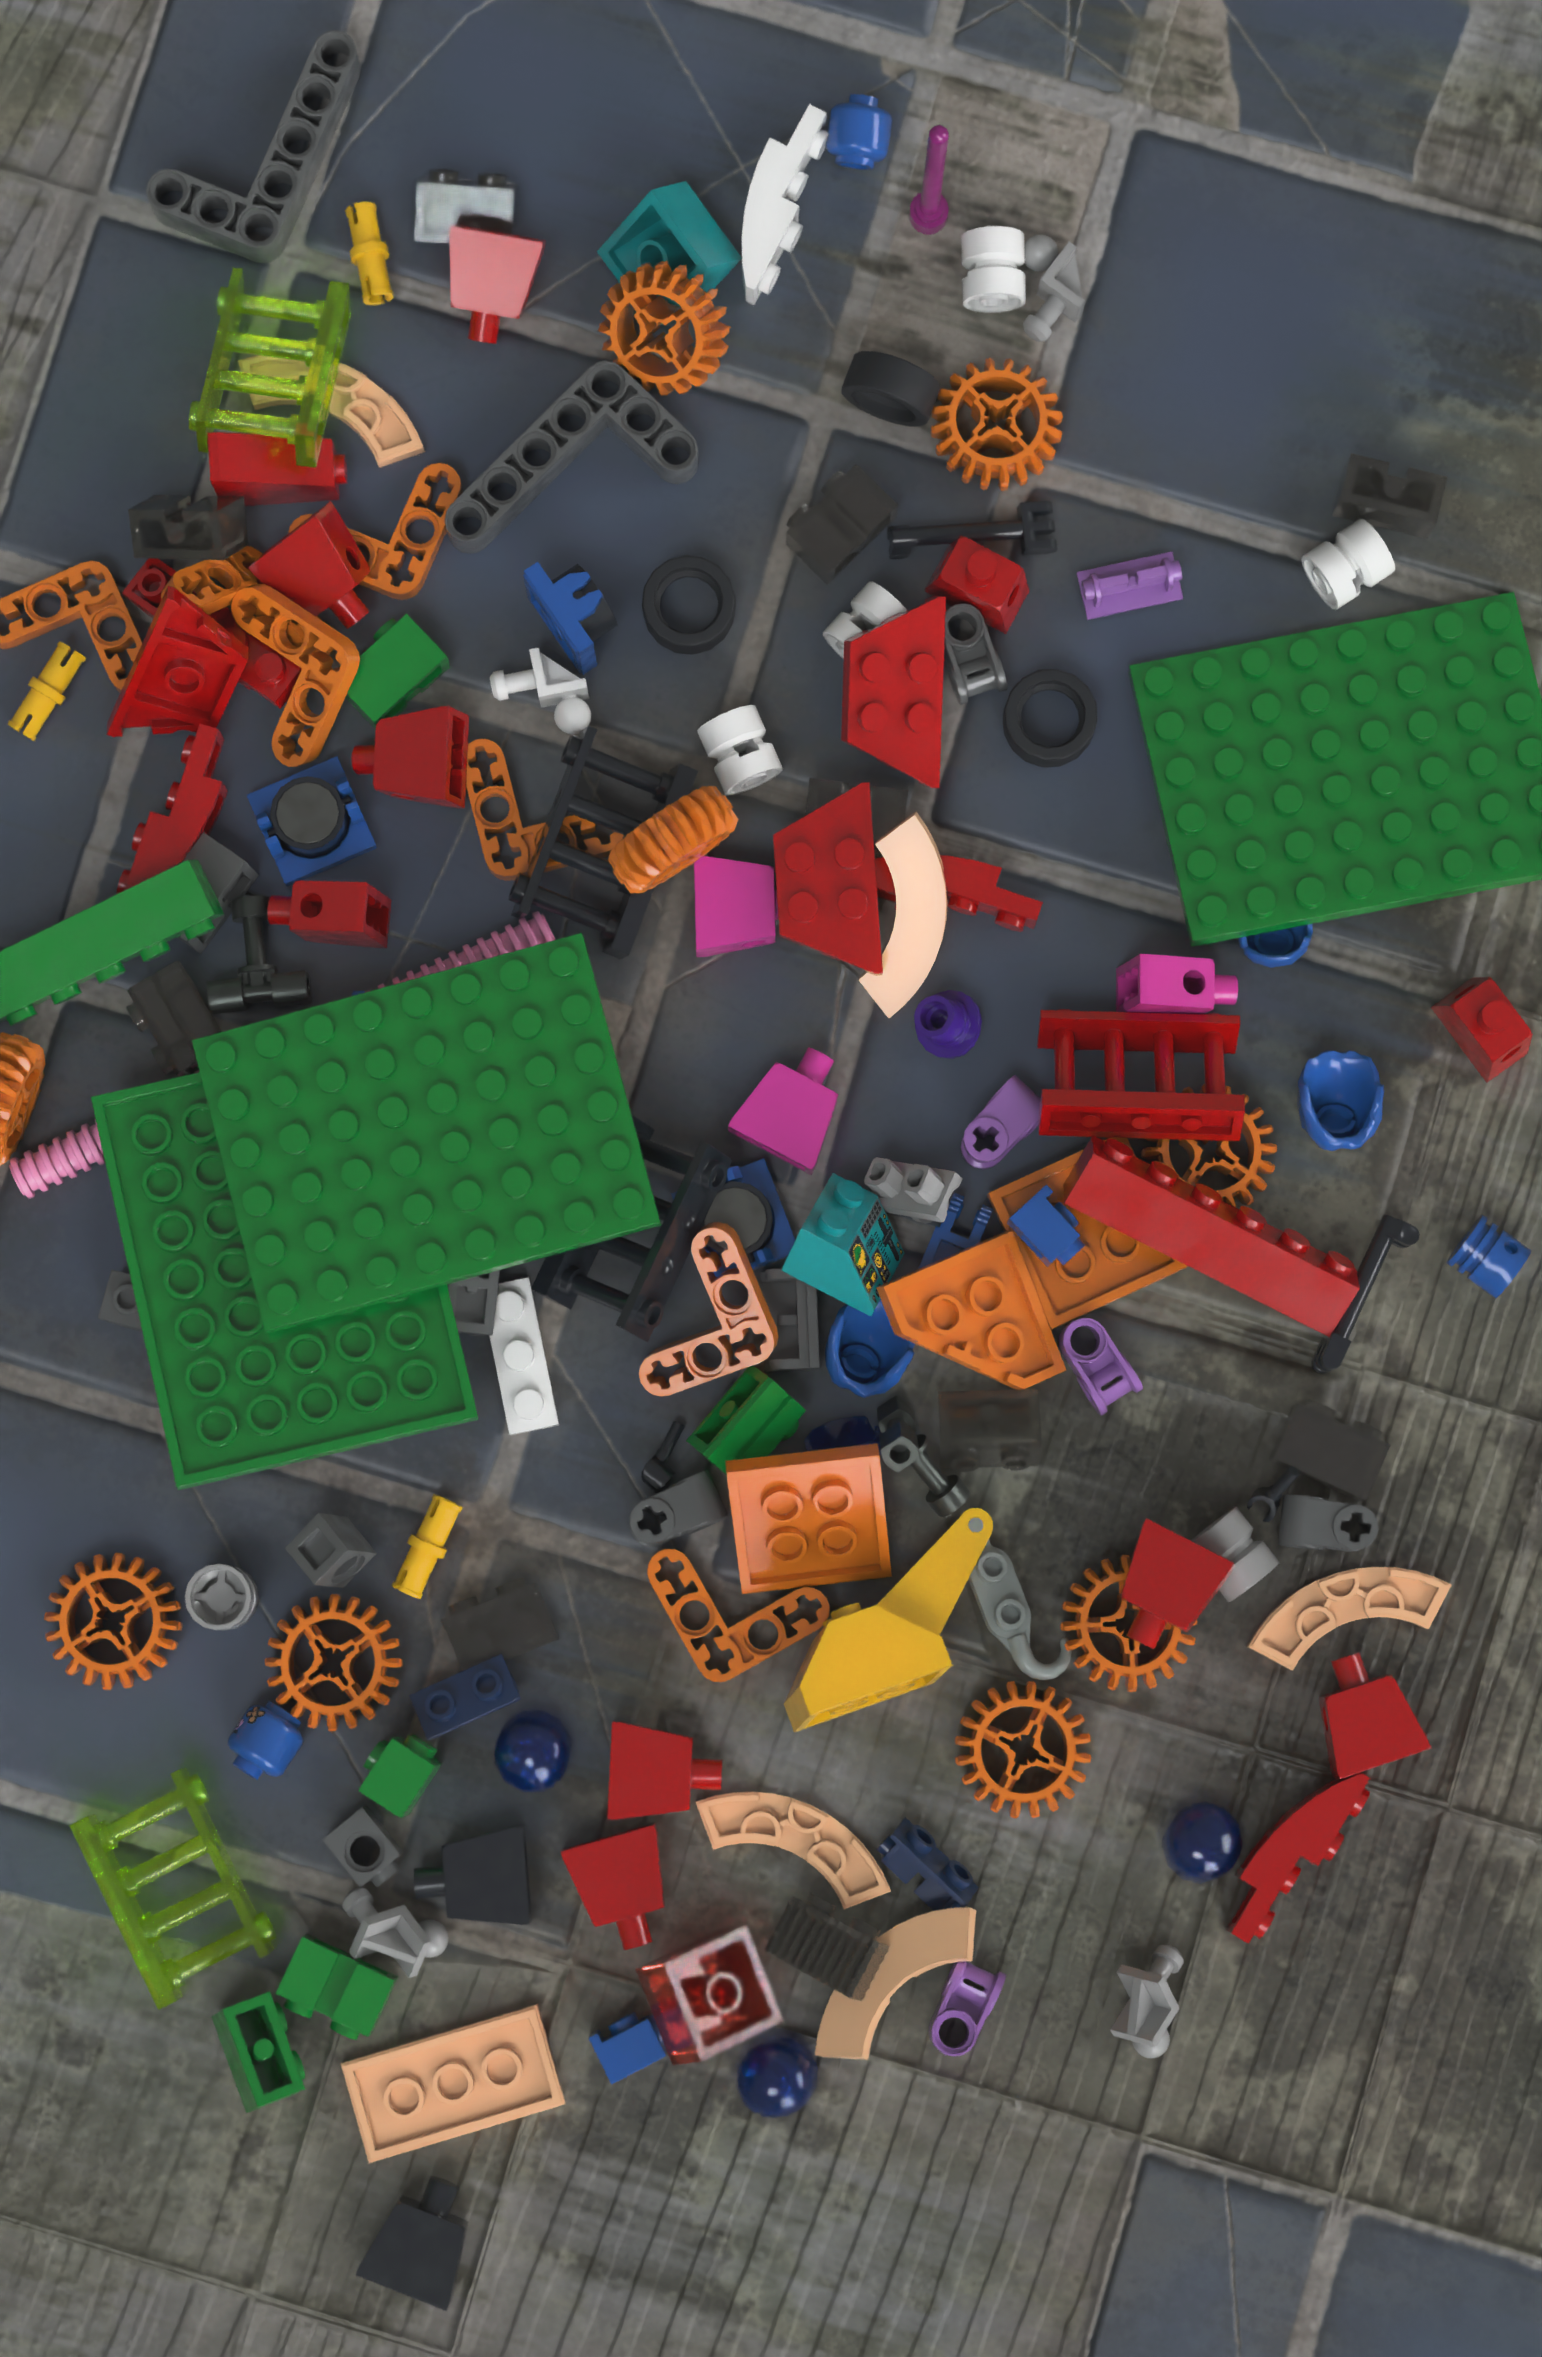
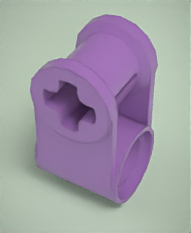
M1016 1075L1011 1077L995 1093L985 1108L969 1123L964 1132L961 1142L962 1156L974 1168L984 1170L994 1167L1020 1140L1023 1141L1039 1125L1041 1098ZM975 1135L982 1139L991 1135L994 1138L993 1152L988 1148H984L981 1152L975 1150L974 1146L977 1141Z
M1080 1318L1069 1322L1061 1330L1058 1342L1061 1354L1076 1375L1077 1381L1087 1399L1100 1416L1107 1413L1108 1405L1130 1391L1138 1393L1143 1390L1142 1383L1124 1355L1118 1351L1105 1328L1098 1321L1091 1318ZM1078 1327L1090 1329L1095 1336L1096 1345L1089 1355L1076 1353L1070 1344L1072 1332ZM1116 1377H1119L1118 1381H1116L1109 1387L1105 1388L1104 1390H1101L1102 1386H1104L1111 1380L1115 1379Z
M955 1962L942 1989L941 1999L929 2024V2038L934 2047L945 2055L953 2057L963 2055L971 2050L986 2017L991 2013L999 1997L1006 1974L999 1971L994 1975L969 1962ZM969 1979L983 1986L984 1990L980 1991L965 1984L963 1980ZM952 2017L960 2018L966 2025L965 2039L957 2046L944 2045L939 2037L941 2024L946 2019Z

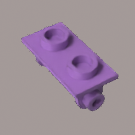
M1172 552L1076 573L1087 620L1183 600L1179 580H1182L1181 567L1178 560L1174 561Z

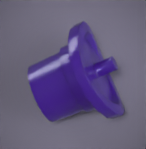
M947 990L928 996L918 1004L914 1014L915 1029L919 1042L925 1050L939 1058L955 1059L965 1055L975 1046L980 1036L982 1025L980 1008L972 997L961 991Z

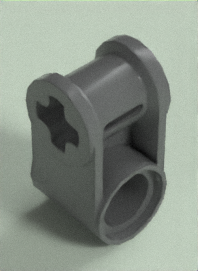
M965 603L950 607L945 613L944 657L947 663L949 679L959 705L968 703V697L995 688L999 692L1007 690L1005 673L997 651L993 648L981 612L974 606ZM955 620H965L972 625L975 635L966 641L956 640L949 633L948 625Z
M709 1470L683 1479L668 1487L667 1490L640 1501L631 1511L629 1527L632 1536L638 1543L643 1546L655 1547L685 1534L689 1535L724 1520L729 1515ZM651 1510L654 1516L663 1514L666 1520L660 1524V1534L653 1536L649 1529L641 1531L638 1528V1525L644 1520L643 1512Z
M1283 1495L1278 1545L1312 1550L1331 1549L1351 1552L1364 1549L1376 1539L1379 1530L1378 1520L1374 1513L1365 1506L1328 1501V1499L1311 1496ZM1352 1514L1358 1516V1524L1366 1526V1533L1358 1535L1355 1542L1349 1541L1350 1536L1348 1532L1341 1531V1523L1349 1521Z

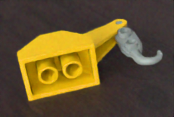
M970 1508L964 1511L956 1522L877 1605L862 1610L859 1603L850 1604L831 1613L832 1618L822 1623L824 1628L812 1641L784 1702V1707L794 1733L934 1684L952 1666L940 1634L968 1580L988 1630L1011 1653L1014 1662L1023 1673L1034 1679L1048 1680L1056 1678L1066 1670L1072 1654V1650L1067 1651L1064 1646L1069 1641L1066 1637L1060 1640L1061 1651L1055 1662L1043 1664L1035 1659L1030 1648L1031 1612L1009 1556L1001 1549L993 1547L990 1543L989 1537L993 1531V1521L985 1510Z

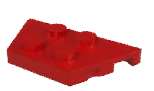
M167 586L108 719L106 735L123 737V728L152 727L153 735L171 734L178 730L197 732L199 723L217 728L248 662V647L174 587Z
M931 596L925 599L924 603L903 614L898 613L882 621L879 626L869 631L864 630L844 641L841 741L859 751L866 752L883 764L899 770L929 788H940L945 596Z
M863 782L773 835L779 932L782 938L815 949L821 954L838 961L841 960L874 976L883 975L870 782Z

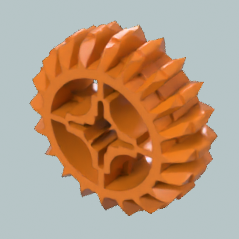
M668 261L659 262L655 268L650 263H644L636 269V272H626L620 277V284L616 283L609 289L607 295L610 300L606 301L599 311L607 319L600 323L598 331L610 336V339L603 343L602 350L614 351L617 357L612 362L619 366L623 365L628 370L627 373L634 380L637 377L640 378L641 386L647 392L656 385L660 396L669 395L674 389L680 395L688 392L692 385L695 387L701 386L708 380V374H713L718 370L721 363L718 357H722L727 352L729 346L722 338L729 334L731 326L718 321V319L726 314L727 307L714 306L712 300L717 296L718 289H709L705 292L700 287L703 283L704 274H697L691 280L688 279L687 264L679 265L672 272ZM662 296L670 298L680 306L669 304ZM634 310L637 312V313L634 315V317H635V319L637 320V322H638V324H639V327H640L639 337L637 336L636 331H635V327H634V321H633V313H634ZM690 319H691V321H692V323H693L694 330H695V337H696L695 349H694V347L692 346V344H693L695 341L693 340V338L691 337V335H690V333H689V327H688V325H689ZM671 321H676V324L668 330L667 334L663 331L658 336L653 337L652 334L660 328L661 324L666 326ZM650 352H656L660 354L665 360H662L654 356Z
M991 357L987 358L984 364V372L981 373L977 366L970 362V364L966 365V377L968 380L959 374H952L949 383L953 390L948 388H941L939 390L937 398L943 405L934 406L931 417L939 422L931 426V437L943 439L936 445V454L938 456L953 454L947 461L946 469L952 472L963 466L964 471L961 480L965 484L972 480L974 474L981 476L980 489L982 490L988 489L991 478L998 479V486L1001 491L1007 490L1010 476H1013L1016 482L1023 486L1027 484L1028 480L1026 469L1035 475H1041L1044 470L1041 459L1050 461L1054 459L1056 450L1051 444L1059 443L1062 437V431L1053 427L1060 424L1063 419L1061 411L1051 409L1057 403V394L1049 392L1041 395L1047 385L1045 377L1037 378L1031 383L1029 378L1032 368L1029 365H1025L1019 374L1012 372L1013 360L1010 358L1005 360L1003 370H995L994 360ZM1001 391L1012 395L1005 400L998 401L991 399L984 392ZM965 403L972 410L971 417L977 423L976 428L972 430L971 438L966 442L962 439L956 422V417ZM1027 407L1034 416L1037 430L1036 436L1029 445L1022 440L1023 433L1016 425V422L1021 418L1022 411ZM989 418L995 423L1001 419H1006L1004 430L999 426L994 427L992 430H987ZM990 448H998L1010 457L991 458L983 456L981 453Z
M703 786L700 789L693 790L686 796H682L672 804H668L658 813L653 814L645 822L639 824L636 829L626 834V837L612 848L608 861L613 867L614 875L621 885L624 884L630 893H644L660 883H664L701 857L707 855L706 853L729 837V834L735 830L738 818L732 810L734 807L726 795L722 796L716 786Z
M4 1032L0 1033V1166L10 1160L11 1154L16 1152L20 1139H23L24 1132L36 1106L38 1095L41 1092L40 1086L45 1076L43 1070L46 1065L44 1049L40 1045L21 1035H11Z
M1205 1084L1202 1085L1200 1090L1202 1094H1206ZM1225 1086L1226 1094H1231V1087ZM1186 1087L1181 1091V1093H1194L1190 1087ZM1242 1094L1244 1095L1246 1105L1249 1101V1096ZM1255 1108L1249 1115L1246 1113L1244 1115L1242 1133L1248 1146L1247 1167L1239 1162L1240 1158L1230 1150L1229 1141H1218L1215 1153L1220 1157V1161L1216 1162L1213 1157L1196 1171L1195 1168L1201 1160L1200 1156L1203 1151L1197 1145L1201 1140H1179L1178 1144L1189 1155V1166L1182 1178L1178 1175V1179L1195 1186L1202 1175L1208 1171H1217L1225 1176L1230 1174L1239 1181L1226 1189L1216 1190L1221 1195L1222 1201L1236 1207L1233 1198L1236 1196L1243 1205H1251L1254 1199L1247 1187L1249 1186L1259 1192H1263L1267 1187V1183L1256 1175L1257 1172L1272 1174L1275 1170L1274 1164L1261 1159V1156H1269L1277 1152L1276 1144L1261 1143L1260 1138L1267 1137L1273 1132L1272 1125L1269 1124L1257 1128L1254 1124L1264 1114L1262 1108ZM1146 1139L1157 1143L1156 1147L1142 1149L1141 1157L1147 1160L1157 1159V1162H1161L1175 1171L1169 1155L1170 1139ZM1202 1140L1204 1146L1209 1140Z
M123 1553L114 1554L111 1568H108L104 1555H94L93 1565L95 1572H91L84 1562H78L75 1564V1571L80 1578L78 1582L68 1575H62L59 1579L61 1585L69 1590L67 1596L56 1592L50 1593L49 1600L62 1605L60 1613L46 1612L44 1615L45 1621L59 1622L60 1630L46 1633V1640H63L64 1646L55 1650L53 1653L54 1659L62 1660L69 1655L73 1657V1660L67 1665L65 1670L70 1676L78 1673L83 1666L86 1667L83 1675V1684L87 1686L93 1685L99 1673H102L101 1684L104 1690L113 1689L116 1674H119L120 1682L124 1688H131L134 1686L133 1670H136L141 1679L148 1681L153 1677L152 1671L147 1665L149 1660L160 1668H164L168 1664L167 1659L158 1652L159 1648L176 1650L178 1647V1642L166 1638L165 1635L167 1630H182V1622L167 1620V1612L180 1610L181 1603L180 1601L164 1603L162 1597L171 1593L174 1590V1586L171 1582L161 1584L157 1588L153 1585L161 1575V1570L158 1567L151 1568L142 1576L143 1558L135 1557L131 1561L128 1570H126V1559ZM109 1579L126 1580L138 1587L144 1594L120 1604L111 1597L109 1592L104 1591L100 1582ZM87 1592L90 1597L88 1601L93 1609V1617L91 1622L81 1630V1633L76 1634V1610L80 1600ZM106 1607L111 1612L116 1613L130 1611L124 1615L125 1623H119L124 1626L120 1631L121 1635L116 1630L98 1631L103 1628V1620L107 1619L104 1617L107 1611ZM151 1607L153 1614L151 1635L144 1648L140 1650L137 1645L139 1642L134 1633V1625L137 1619ZM108 1639L114 1643L118 1650L123 1651L127 1661L118 1664L105 1663L92 1657L84 1648L92 1643Z
M1122 1555L1119 1561L1120 1571L1118 1572L1114 1571L1113 1565L1108 1558L1100 1561L1104 1574L1102 1578L1099 1579L1092 1569L1087 1568L1083 1571V1575L1091 1586L1086 1590L1081 1585L1073 1583L1069 1588L1073 1594L1081 1597L1079 1604L1066 1601L1062 1604V1610L1076 1613L1075 1622L1064 1621L1060 1623V1630H1076L1077 1635L1076 1639L1067 1641L1064 1646L1067 1651L1078 1647L1082 1648L1084 1653L1073 1662L1076 1668L1084 1667L1089 1661L1095 1664L1088 1676L1090 1681L1096 1682L1104 1671L1108 1672L1107 1689L1115 1690L1119 1684L1120 1676H1126L1127 1691L1136 1692L1138 1686L1137 1676L1140 1675L1143 1676L1144 1683L1149 1689L1155 1688L1157 1682L1153 1671L1158 1669L1166 1679L1172 1678L1174 1672L1166 1661L1171 1657L1174 1661L1185 1664L1188 1659L1187 1656L1176 1650L1178 1643L1194 1645L1196 1639L1191 1635L1181 1634V1629L1167 1623L1164 1630L1168 1629V1635L1160 1651L1150 1660L1138 1665L1140 1643L1130 1638L1129 1649V1638L1122 1636L1124 1630L1117 1631L1116 1627L1103 1626L1104 1622H1115L1116 1619H1121L1125 1615L1127 1602L1121 1598L1131 1565V1559L1129 1555ZM1119 1582V1594L1117 1595L1115 1610L1108 1616L1088 1618L1090 1607L1097 1595L1109 1585ZM1128 1603V1609L1135 1611L1132 1617H1136L1140 1608ZM1105 1632L1115 1636L1119 1642L1120 1653H1122L1123 1666L1112 1663L1104 1658L1094 1647L1089 1633Z
M339 1594L330 1595L329 1610H324L319 1597L310 1598V1607L313 1614L308 1616L301 1606L296 1605L291 1609L294 1617L299 1622L296 1626H293L284 1619L277 1623L279 1629L288 1634L285 1641L279 1638H269L268 1645L272 1648L281 1649L282 1652L280 1658L269 1657L265 1659V1666H280L281 1675L273 1676L267 1680L268 1686L274 1687L285 1684L287 1690L276 1698V1702L279 1705H283L294 1698L298 1703L293 1707L290 1714L297 1719L303 1715L306 1709L310 1710L311 1713L308 1718V1727L310 1728L318 1727L322 1715H327L328 1731L338 1730L339 1715H344L346 1724L350 1729L358 1727V1718L355 1711L360 1709L368 1720H372L376 1717V1712L369 1703L372 1699H375L384 1706L390 1703L391 1699L389 1696L380 1691L382 1684L389 1687L399 1686L400 1680L393 1676H387L386 1672L387 1667H402L403 1660L401 1658L387 1659L386 1650L399 1647L400 1640L392 1638L383 1642L380 1635L392 1627L391 1622L384 1620L374 1627L370 1622L376 1616L378 1609L375 1606H369L362 1616L358 1615L360 1599L357 1597L350 1598L346 1610H341ZM327 1620H343L359 1628L362 1633L354 1639L338 1645L333 1643L326 1634H323L317 1624ZM305 1634L314 1652V1661L312 1666L303 1673V1676L297 1679L294 1671V1655L299 1641ZM372 1646L375 1659L374 1672L370 1683L363 1691L354 1673V1663L365 1649ZM355 1647L353 1651L345 1656L346 1659L340 1664L344 1677H336L335 1671H330L329 1674L321 1673L314 1678V1675L323 1669L322 1666L328 1661L324 1648H332L333 1654H338L339 1650L347 1652ZM329 1680L335 1682L342 1691H345L351 1701L342 1705H328L316 1701L306 1692L321 1682Z
M1014 1681L1007 1682L1006 1691L1008 1698L1001 1700L999 1692L994 1687L988 1689L987 1694L993 1705L987 1709L982 1702L975 1699L971 1706L976 1712L981 1714L978 1721L975 1722L966 1716H962L960 1724L964 1727L973 1729L971 1738L961 1735L956 1736L954 1741L955 1744L969 1746L970 1754L955 1757L956 1765L972 1764L974 1769L961 1777L963 1784H972L979 1779L982 1785L975 1791L973 1797L977 1801H981L989 1792L995 1794L990 1805V1810L995 1813L999 1812L1002 1808L1004 1800L1011 1801L1009 1815L1012 1818L1019 1817L1021 1803H1028V1812L1032 1818L1039 1817L1040 1809L1037 1801L1042 1799L1045 1800L1047 1807L1052 1812L1058 1810V1802L1052 1794L1059 1790L1064 1797L1072 1799L1075 1793L1070 1787L1065 1785L1067 1779L1071 1777L1081 1783L1086 1779V1775L1082 1772L1073 1770L1075 1761L1082 1763L1091 1762L1090 1754L1076 1752V1744H1086L1091 1741L1090 1734L1080 1733L1074 1735L1072 1728L1084 1722L1083 1715L1076 1714L1066 1719L1063 1714L1071 1707L1072 1701L1069 1698H1064L1056 1707L1051 1705L1050 1703L1056 1691L1051 1686L1044 1690L1041 1699L1035 1698L1037 1688L1034 1681H1027L1025 1696H1018L1017 1686ZM1020 1706L1034 1707L1029 1719L1016 1732H1004L989 1725L996 1716L1008 1709ZM1047 1715L1056 1723L1062 1734L1064 1743L1063 1760L1049 1754L1041 1745L1040 1736ZM1034 1725L1030 1735L1032 1738L1030 1747L1036 1750L1037 1754L1045 1757L1046 1762H1042L1034 1757L1029 1761L1024 1757V1763H1017L1011 1774L1016 1763L1014 1761L1016 1753L1009 1748V1745L1001 1742L999 1737L1002 1736L1010 1741L1017 1738L1021 1741V1735H1029ZM982 1739L997 1745L1005 1754L1006 1761L1002 1770L1003 1774L998 1784L989 1776L984 1767L981 1756ZM1039 1766L1056 1774L1047 1784L1036 1790L1027 1792L1012 1791L1016 1781L1019 1780L1024 1770L1029 1767Z

